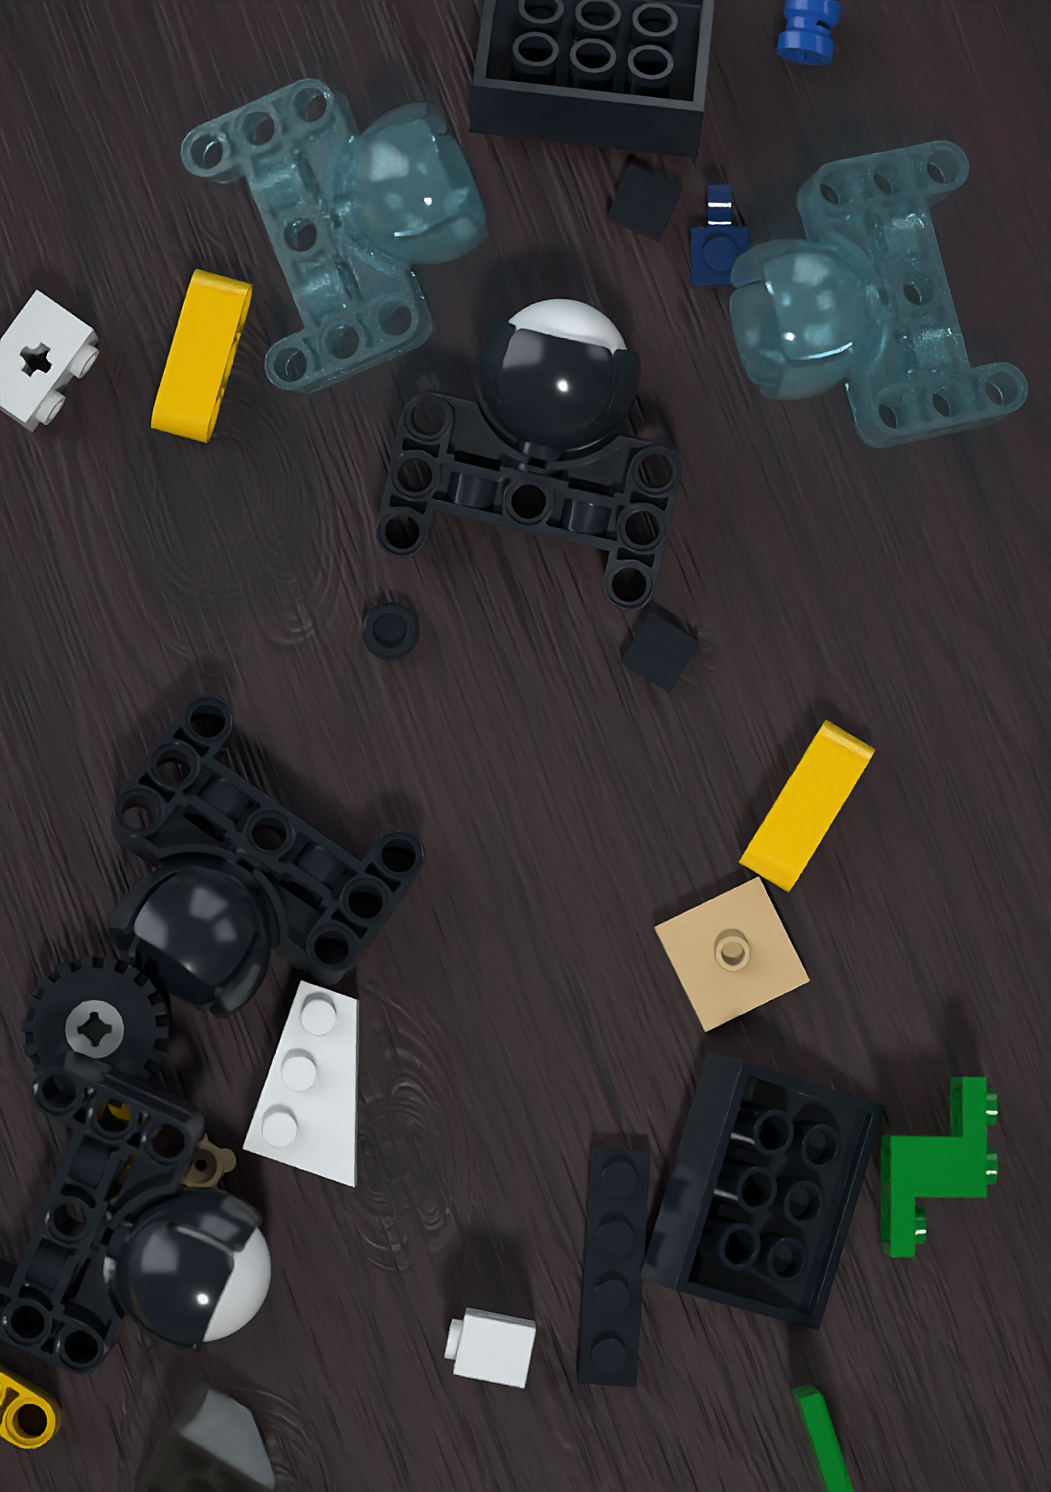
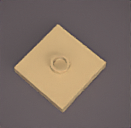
M759 876L654 927L704 1032L810 981Z

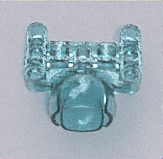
M306 78L195 127L187 133L182 141L180 150L182 162L186 169L194 175L221 185L246 177L298 308L305 329L273 344L265 356L264 368L266 376L279 389L303 395L315 393L425 343L432 331V315L427 307L414 272L409 271L411 265H439L460 259L478 248L488 237L489 229L485 224L486 211L475 179L457 140L449 135L434 138V135L445 133L447 126L443 116L431 103H410L391 109L375 119L359 135L348 108V103L342 93L318 79ZM323 94L327 102L326 111L317 121L309 122L306 115L307 105L311 99ZM272 118L275 125L274 135L269 142L258 146L255 139L256 128L263 120ZM220 141L224 151L223 157L218 165L207 169L204 161L205 152L211 144ZM306 158H308V161H309V163H310V166H311V168H312V171H313V173H314V176H315V178H316L317 184H318L319 189H320L321 192H319V190H318V187H317V185H316V182H315V180H314V177H313V175H312V172H311V170H310V167H309V165H308V162H307ZM313 223L317 231L316 242L309 250L300 252L297 247V235L302 227ZM348 263L350 264L351 270H352V272H353V275H354V277H355V280H356V282H357V285H358V287H359V290H360V292H361V295H362L363 299H361V296H360L359 291H358V289H357L356 283H355V281H354V278H353V276H352V273H351V271H350V268H349V266H348ZM407 306L411 312V325L402 335L394 336L390 328L391 316L398 308ZM355 329L359 337L358 349L354 355L343 359L338 349L339 339L346 331ZM303 352L307 360L306 372L299 380L292 382L287 373L288 361L296 353Z
M934 141L836 160L823 165L801 185L796 196L797 208L802 218L807 240L800 238L773 239L753 246L737 257L730 274L732 285L739 288L732 293L729 301L731 323L741 362L749 379L759 385V393L762 396L779 401L804 400L827 392L845 378H848L849 381L845 386L854 416L856 432L859 438L867 445L875 448H887L992 425L1015 412L1025 403L1028 395V382L1023 372L1016 366L1007 362H997L973 368L970 367L928 207L942 202L966 181L969 173V160L965 152L957 144L950 141ZM927 163L935 165L941 171L944 184L936 182L930 177L927 171ZM874 174L882 175L888 180L892 194L884 193L876 186ZM820 184L828 185L836 191L839 205L829 203L823 197L820 191ZM758 280H764V282H759L745 287H741L748 283H752ZM903 283L913 286L918 291L920 305L913 304L906 298L903 292ZM987 382L999 389L1002 396L1001 405L995 404L989 399L986 393ZM933 394L940 395L947 401L950 411L949 417L941 415L935 409L932 398ZM880 405L889 407L894 412L897 419L896 428H891L882 421L879 415Z

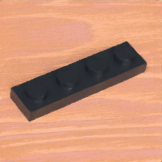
M592 1148L578 1384L637 1387L643 1278L640 1275L645 1255L650 1151Z

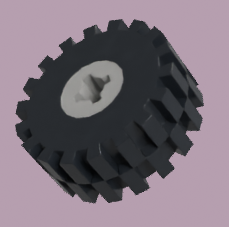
M87 956L80 957L79 960L72 962L67 961L57 966L56 971L50 975H45L37 983L39 988L33 996H29L25 1005L28 1008L26 1019L21 1022V1032L25 1033L26 1041L23 1049L26 1057H30L34 1065L32 1070L36 1075L54 1057L68 1051L86 1054L146 1083L154 1075H158L164 1065L163 1060L166 1053L170 1052L172 1040H170V1028L173 1027L172 1015L168 1012L166 1006L168 1002L163 992L153 983L154 981L144 972L122 960L110 957ZM55 1074V1083L59 1090L65 1094L76 1095V1087L73 1081L66 1075ZM108 1099V1102L118 1101V1100H116V1099Z

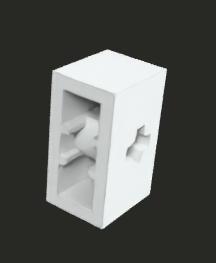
M38 290L35 291L0 340V410L31 432L34 431L39 422L47 425L53 420L65 401V396L60 393L73 375L79 379L82 378L91 368L99 354V350L94 347L99 341L94 329ZM32 356L40 360L46 356L51 368L47 373L37 369L32 374L33 371L27 362Z
M466 1308L464 1321L452 1319L444 1358L456 1360L453 1374L524 1388L536 1330L535 1321Z

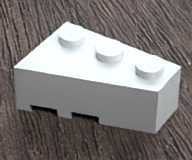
M300 981L242 1149L352 1187L357 1186L359 1000Z

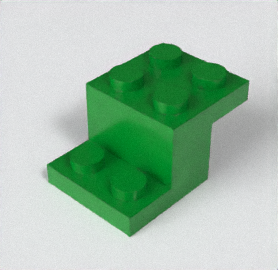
M950 1077V1135H880V1252L890 1257H915V1244H925V1209L915 1206V1197H987V1185H996L997 1152L996 1149L987 1148V1125H996L997 1094L995 1089H987V1077Z

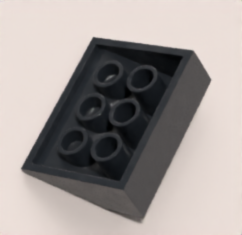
M484 0L472 84L469 132L697 158L704 114L714 0Z
M707 1052L640 1277L678 1292L819 1331L885 1106L747 1062Z

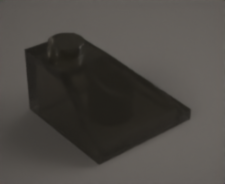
M200 1379L166 1432L133 1492H271L276 1479L251 1410L233 1400L227 1393L215 1389Z

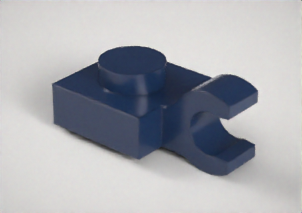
M708 185L706 190L707 227L690 229L691 288L748 287L750 284L748 227H731V185Z

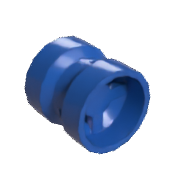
M786 0L783 15L788 22L786 30L779 34L776 54L788 61L805 65L821 66L831 64L835 43L830 38L831 30L839 24L842 9L840 2L836 0Z

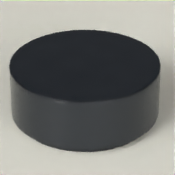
M385 602L373 607L367 613L362 623L363 642L367 650L380 660L389 662L402 660L409 656L418 644L420 636L418 621L413 612L400 603Z

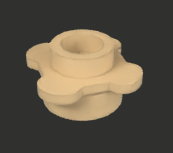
M205 1133L189 1174L183 1183L189 1187H214L218 1189L217 1184L224 1173L232 1171L236 1165V1157L233 1151L228 1148H218L209 1142L208 1136ZM200 1159L204 1160L207 1164L206 1169L203 1171H199L196 1168V1162Z

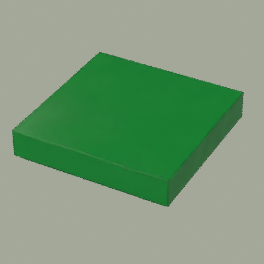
M811 1384L792 1389L791 1392L823 1492H854L823 1394Z

